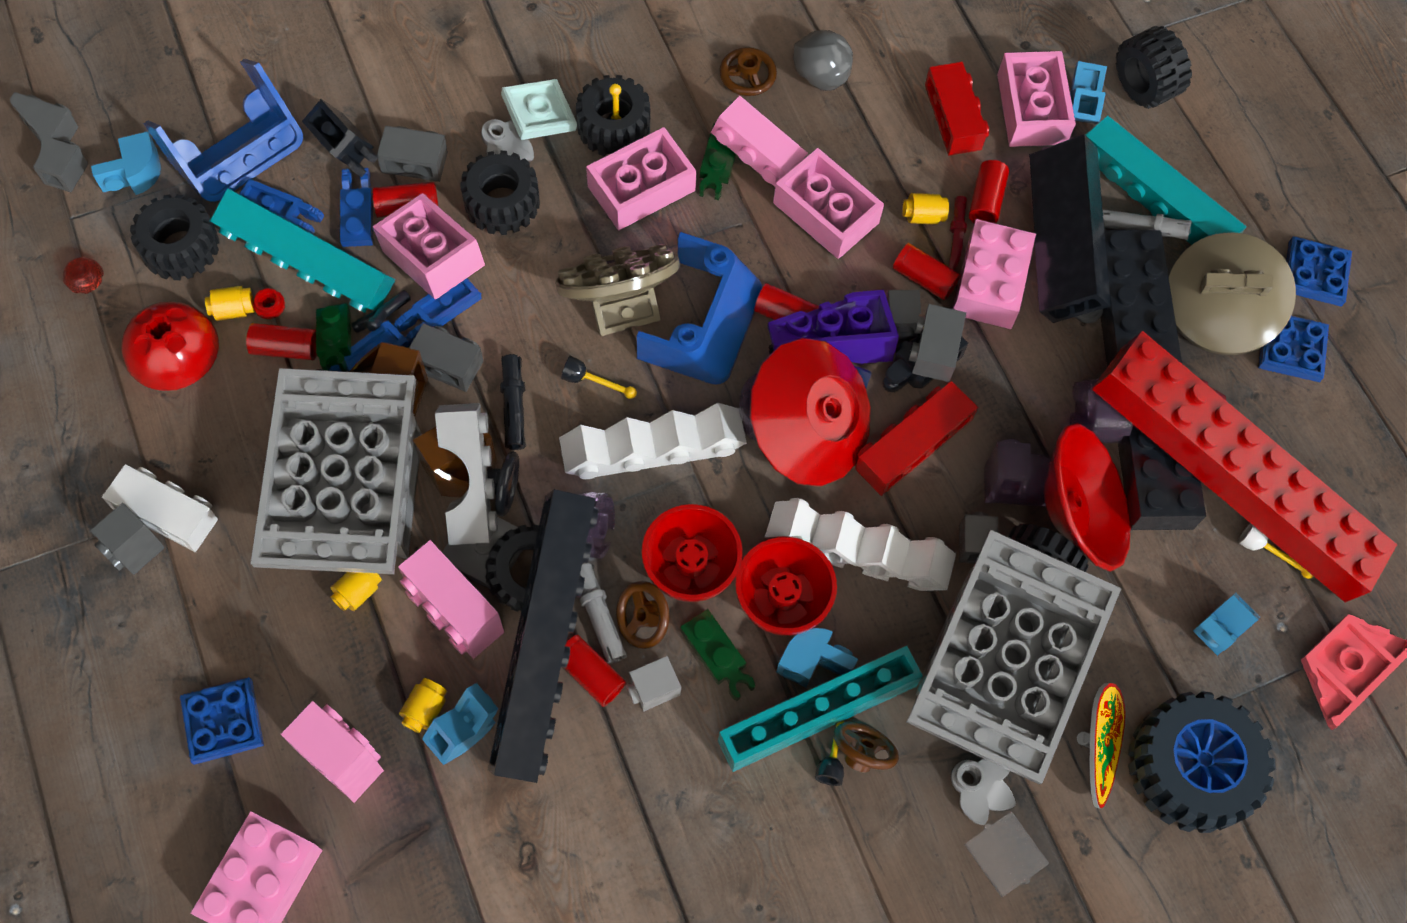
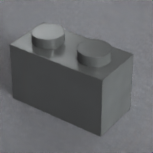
M385 126L377 156L381 173L440 182L448 150L443 134H438L434 131L410 130L402 126Z
M928 304L925 315L919 314L915 327V333L920 334L919 342H913L909 355V361H914L912 374L950 382L956 367L966 312Z
M423 323L409 347L420 351L427 376L464 392H467L483 363L481 348L476 342L469 338H457L440 326L431 327Z
M121 503L90 530L99 540L94 546L119 571L126 567L133 575L165 548L149 528L124 503Z

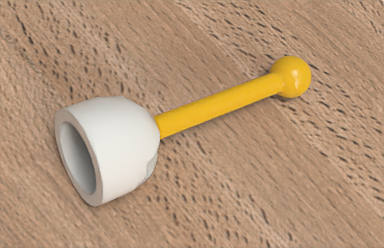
M1251 523L1242 532L1238 543L1250 550L1265 548L1301 571L1304 578L1310 579L1314 577L1290 556L1269 544L1268 537Z

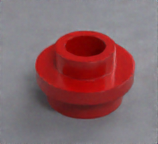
M265 288L255 295L253 308L259 317L273 319L284 311L285 299L280 292ZM275 303L273 306L265 308L267 304Z

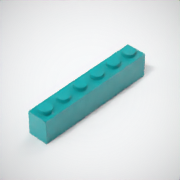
M1106 116L1086 134L1089 140L1098 148L1099 170L1105 174L1107 179L1115 182L1132 199L1148 209L1153 216L1163 214L1166 218L1191 220L1188 240H1186L1191 245L1215 234L1243 233L1247 227L1111 117Z
M228 188L210 222L221 227L218 233L233 241H236L237 237L245 240L244 247L259 255H262L263 251L272 255L270 261L286 270L289 265L298 270L296 276L311 284L315 280L325 284L322 289L323 291L337 298H340L341 294L351 299L349 305L366 313L367 309L375 311L383 305L396 280Z
M905 646L720 731L718 743L732 772L917 687L923 675L909 648Z

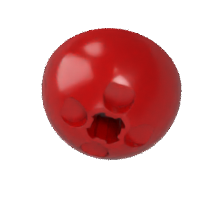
M172 301L155 303L139 311L128 323L121 344L123 361L130 375L143 386L161 391L182 389L200 380L213 366L219 350L218 334L212 322L198 309L184 303Z
M680 505L663 512L651 523L642 543V560L648 577L661 592L680 601L698 602L717 596L733 582L742 562V543L732 522L719 511L703 505Z
M776 537L757 544L745 555L736 575V594L746 616L759 628L777 635H797L811 630L826 618L836 599L837 579L831 562L816 546L794 537Z

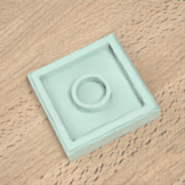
M557 79L502 87L501 96L521 140L576 131L577 122Z

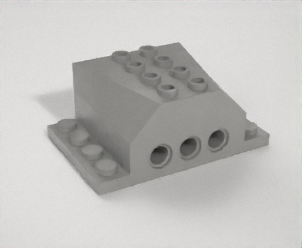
M279 368L251 557V565L253 567L394 574L396 556L408 559L419 467V457L413 439L422 435L413 414L416 388L414 375Z
M990 530L975 564L970 569L949 611L924 669L923 677L916 692L918 696L906 722L1039 785L1042 784L1121 588Z

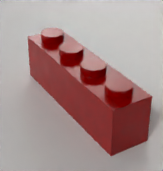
M952 381L943 388L937 386L926 397L927 401L919 407L916 404L911 407L904 415V420L900 424L892 423L882 432L881 439L874 445L869 442L858 452L857 456L859 458L855 470L880 496H883L973 420L978 406Z

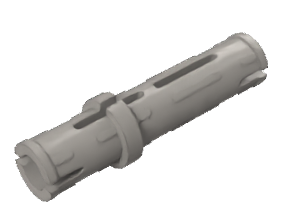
M1103 209L1104 229L1161 230L1163 237L1188 240L1191 220L1166 218L1163 214L1147 216Z
M590 563L582 564L580 576L585 577L583 592L579 599L581 606L586 607L606 662L608 664L621 661V658L625 659L627 654L605 602L607 598L606 593L600 589L592 565Z

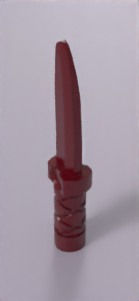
M965 196L955 197L954 217L950 223V232L953 233L948 267L953 270L956 269L959 263L964 233L967 230V223L965 222L967 198Z

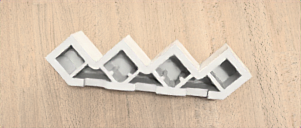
M716 403L695 416L671 410L651 423L626 417L606 430L579 425L559 437L565 473L577 475L581 479H592L623 472H635L641 469L683 464L714 457H726L734 454L735 449L747 444L739 408L721 403Z
M799 498L775 502L765 534L766 539L776 537L802 539L820 549L833 566L843 568L844 564L859 566L863 569L862 574L888 581L890 577H897L909 581L907 587L919 591L947 590L956 553L945 546L944 541L941 539L926 537L925 540L910 541L893 525L881 524L880 527L865 528L854 520V516L848 512L836 511L834 514L820 515L809 507L808 502Z

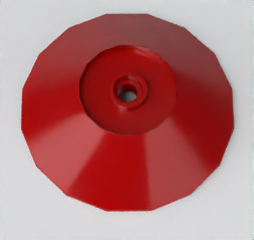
M800 338L780 345L761 364L751 388L750 420L759 449L777 472L796 484L826 485L843 478L857 463L859 458L857 454L866 445L870 435L871 406L863 378L848 356L825 341Z
M1079 423L1065 426L1056 441L1045 480L1044 496L1049 517L1059 533L1078 547L1090 562L1097 567L1111 572L1123 566L1130 549L1131 525L1124 488L1118 470L1107 448L1095 433Z

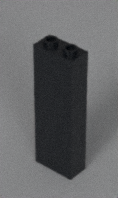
M1083 134L1029 154L1034 233L1036 234L1035 253L1039 312L1052 323L1111 307L1098 148Z

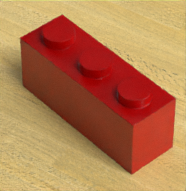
M963 62L929 67L925 81V88L948 156L980 151L983 148L985 139L989 136L988 122L983 120L980 112V99L974 95L972 77L969 72H966Z

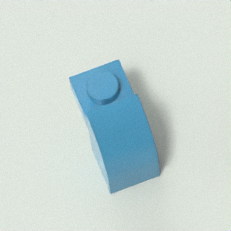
M1080 61L1076 63L1070 91L1075 121L1091 124L1100 122L1106 95L1105 92H1102L1107 66Z
M149 132L118 138L122 158L92 165L93 177L102 192L117 191L131 186L135 195L143 193L155 184L160 175L161 164L157 147Z
M1235 592L1198 625L1193 632L1218 656L1258 621L1260 616Z
M812 628L809 631L797 634L789 642L778 664L776 673L806 688L817 665L841 676L852 671L858 659L852 656L853 653L849 649L841 645H834L833 647L828 644L833 633L832 631Z
M475 683L466 688L454 709L432 721L422 740L439 761L445 765L469 750L492 729L496 723L493 717L498 711V707L493 703L491 697Z

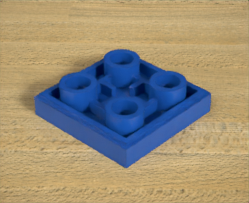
M1293 236L1288 244L1286 262L1294 277L1296 295L1342 307L1347 297L1352 251Z
M1291 316L1284 329L1271 342L1260 348L1258 368L1320 383L1324 378L1329 324Z
M250 677L180 695L190 762L193 765L264 746L253 681Z

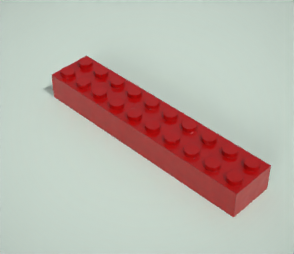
M1141 331L1120 349L1093 386L1092 390L1342 601L1346 603L1372 591L1398 544L1144 331Z

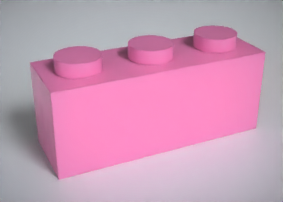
M741 96L718 117L711 131L721 144L731 149L745 164L750 165L766 182L774 187L776 182L808 155L803 148Z

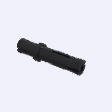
M508 354L501 358L503 382L500 383V392L504 397L505 448L521 450L526 447L523 393L526 390L525 382L522 381V358L515 354Z

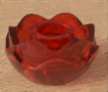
M77 257L66 264L63 270V282L74 293L88 294L101 285L104 271L96 260L88 257Z

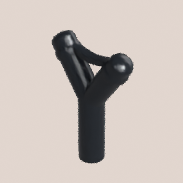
M405 290L401 291L377 310L353 322V330L357 333L364 331L366 328L369 331H376L388 316L411 300L410 295Z

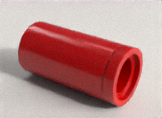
M986 160L980 165L969 211V219L973 223H975L976 219L994 224L998 223L1009 175V167L1001 161Z
M435 182L373 187L376 217L389 216L422 193L438 206Z
M907 243L901 250L892 268L944 301L952 293L961 277V274L910 243Z
M765 283L757 298L754 312L776 320L799 311L808 313L819 309V305Z
M251 323L246 338L247 351L250 355L314 361L317 356L316 329Z
M578 634L574 635L565 645L570 647V656L567 667L564 669L602 707H605L620 694L627 682Z

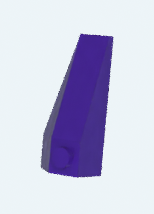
M884 290L852 292L844 295V300L830 304L827 301L819 304V309L808 313L799 311L768 322V330L774 351L782 344L800 338L825 341L848 356L851 362L861 364L893 361L899 338Z

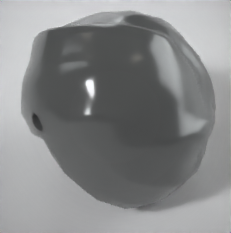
M816 30L794 44V66L798 74L805 78L812 86L823 91H832L841 87L848 80L852 70L853 52L847 40L840 34L831 30Z

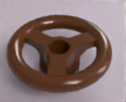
M751 47L739 48L728 53L722 60L719 70L723 84L730 91L742 96H756L766 92L772 87L777 76V69L773 59L762 50ZM738 58V62L736 65L729 66L735 59ZM762 61L768 68V77L763 83L757 77ZM729 76H741L743 79L748 80L752 87L739 86Z
M637 581L631 583L623 590L617 602L616 619L619 630L625 640L636 648L649 649L659 644L669 626L670 615L666 598L659 588L650 582ZM643 591L649 593L654 600H648L644 596ZM633 596L635 605L634 618L628 624L626 609L630 597ZM641 627H657L655 633L649 638L642 639L635 635Z
M845 722L835 728V743L846 755L844 758L845 762L852 769L866 773L871 768L878 770L891 769L898 763L899 753L896 746L878 730L855 722ZM855 733H858V734L867 736V737L871 738L872 740H870V739H868V738H865V737H860L859 735H857V734H855ZM880 750H886L888 758L877 759L875 755Z

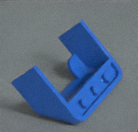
M248 59L240 61L256 89L245 96L242 104L243 111L250 122L201 153L193 142L186 139H178L171 142L162 127L149 120L143 123L173 167L200 197L208 201L215 202L221 200L227 188L235 191L244 185L248 179H253L298 149L302 144L303 133L259 62Z
M680 232L678 236L679 262L722 277L702 327L689 323L681 324L673 330L669 341L638 331L637 359L710 384H722L729 379L754 316V307L762 290V284L729 248Z

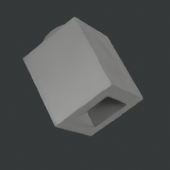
M668 656L629 672L630 684L626 685V689L632 703H640L643 712L681 696V685Z

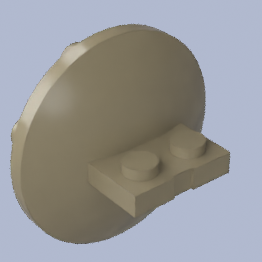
M1220 233L1197 241L1180 255L1169 274L1177 330L1190 343L1211 353L1240 355L1260 349L1271 342L1284 329L1294 310L1296 286L1288 263L1273 246L1248 234Z
M659 244L648 249L631 251L629 246L619 247L612 250V255L601 257V254L588 255L583 258L584 263L558 271V278L555 281L556 289L562 297L592 302L600 336L623 331L625 328L632 326L638 327L661 321L654 287L679 270L680 262L677 253L673 252V250H667L665 244ZM615 260V262L609 264L606 261Z

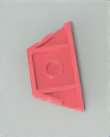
M1348 614L1301 659L1323 716L1331 730L1337 728L1407 658V640L1389 634V629L1378 625H1369L1365 620Z

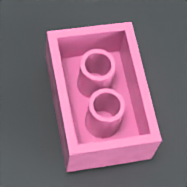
M1062 51L1004 53L997 76L1009 147L1056 145L1069 140L1076 123Z
M665 127L586 166L588 188L618 231L694 192L696 187L695 168Z
M819 148L814 150L776 182L773 203L837 259L843 256L879 224L884 207L883 202Z
M423 193L372 226L382 251L435 300L485 266L477 240Z
M976 219L969 236L953 309L966 312L965 318L1012 329L1020 312L1036 234Z
M431 540L398 566L403 576L400 583L406 589V595L417 607L422 604V607L428 613L426 615L427 618L439 631L445 628L444 631L450 637L448 639L449 642L461 655L467 652L474 659L504 633L500 616L496 609Z
M312 701L281 733V736L313 767L355 803L384 771L377 762L381 756L375 752V749L354 727L349 729V726L342 720L343 718L328 704L321 709Z
M250 811L190 914L208 923H282L322 849L314 843Z

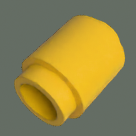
M910 193L908 199L903 201L902 213L903 217H907L908 223L939 224V222L947 220L949 212L947 197H941L940 194Z
M234 286L210 290V296L205 297L207 314L209 316L213 315L216 321L247 317V313L255 312L251 288Z
M346 572L330 587L334 593L330 598L341 610L345 611L349 608L355 611L378 589L377 585L382 579L377 573Z
M423 678L420 684H415L399 712V715L404 718L402 724L417 733H420L422 729L428 730L432 721L437 718L446 702L444 697L447 690L427 678Z

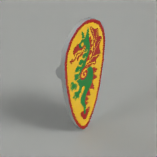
M1104 683L1099 687L1092 708L1090 734L1080 732L1077 736L1078 743L1090 749V787L1095 808H1103L1109 798L1124 736L1126 712L1124 698L1120 688L1114 683Z

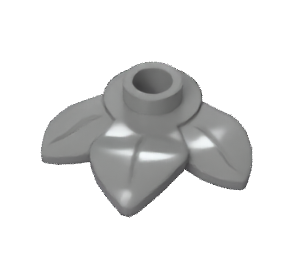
M492 119L485 122L481 130V137L487 145V152L494 151V154H500V150L507 151L508 155H512L514 152L519 154L520 160L525 158L529 162L533 161L534 152L528 139H520L512 120L503 122L498 119ZM492 130L499 131L501 135L493 134Z
M982 759L979 762L963 760L956 764L951 773V782L960 793V807L963 813L971 821L979 825L986 824L989 810L1004 811L1016 806L1012 791L1003 781L1010 771L986 759ZM963 773H970L973 776V784H967L963 781Z

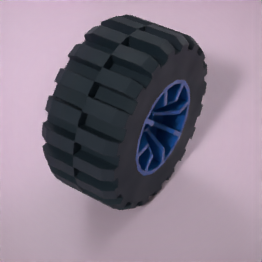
M1201 691L1196 696L1192 692L1180 694L1176 698L1172 697L1143 719L1144 722L1137 726L1133 733V737L1136 740L1129 744L1128 755L1134 757V761L1128 764L1129 774L1131 776L1136 775L1138 782L1133 785L1137 794L1144 793L1148 799L1144 805L1151 812L1157 809L1162 813L1160 820L1168 825L1177 821L1179 822L1178 828L1183 831L1191 832L1197 829L1199 833H1211L1217 829L1222 830L1253 815L1254 810L1260 808L1267 800L1264 793L1272 790L1274 779L1268 776L1269 773L1276 770L1275 759L1269 758L1268 751L1273 749L1270 739L1263 738L1260 731L1264 728L1258 720L1254 723L1248 717L1250 714L1249 710L1242 705L1238 708L1232 706L1233 700L1221 695L1219 698L1214 699L1212 692Z

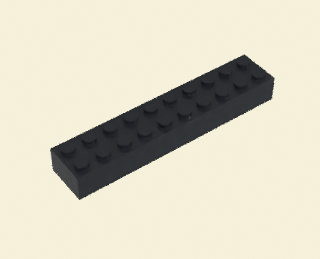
M1104 230L1111 307L1104 308L1100 318L1107 367L1120 349L1141 331H1144L1182 363L1161 230ZM1113 408L1131 530H1194L1206 517L1201 481Z

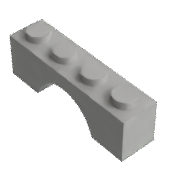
M480 403L439 405L435 412L438 447L456 454L463 461L469 473V489L462 497L451 502L445 512L449 545L490 543L493 531L498 530L497 512L491 511L490 499L495 497L493 478L488 479L487 466H491L492 463L490 446H484L483 433H488L487 413H481Z

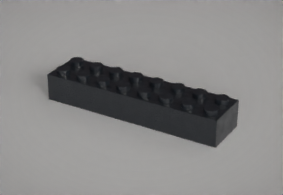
M556 489L545 496L487 769L495 776L537 783L538 776H544L546 772L548 754L544 753L546 739H552L555 729L556 718H552L551 713L553 703L559 704L562 695L563 682H558L561 667H567L570 656V647L565 645L568 632H574L577 622V612L573 611L575 598L581 597L584 588L585 577H581L580 572L582 564L588 563L592 543L587 542L590 528H595L598 519L599 508L594 507L596 498Z

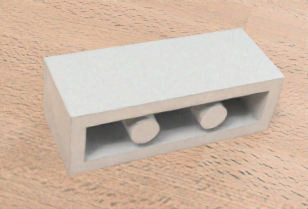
M125 464L103 494L102 498L113 510L121 503H124L149 529L196 552L218 520L211 510L212 504L197 495L193 499L184 495L185 491L170 481H167L165 484L157 481V477L143 467H139L136 470Z

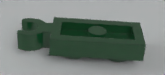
M712 133L710 134L700 168L699 178L703 180L699 184V196L703 197L705 190L712 188L715 190L714 200H719L722 193L721 183H729L736 154L726 145L721 144Z
M347 303L316 309V354L323 371H329L334 365H339L341 372L347 371L348 366L344 357L351 355V312Z
M709 609L680 627L681 633L716 683L719 685L727 680L729 683V694L734 700L738 701L741 697L736 689L737 684H746L750 691L755 689L753 678L740 671L746 667V661Z

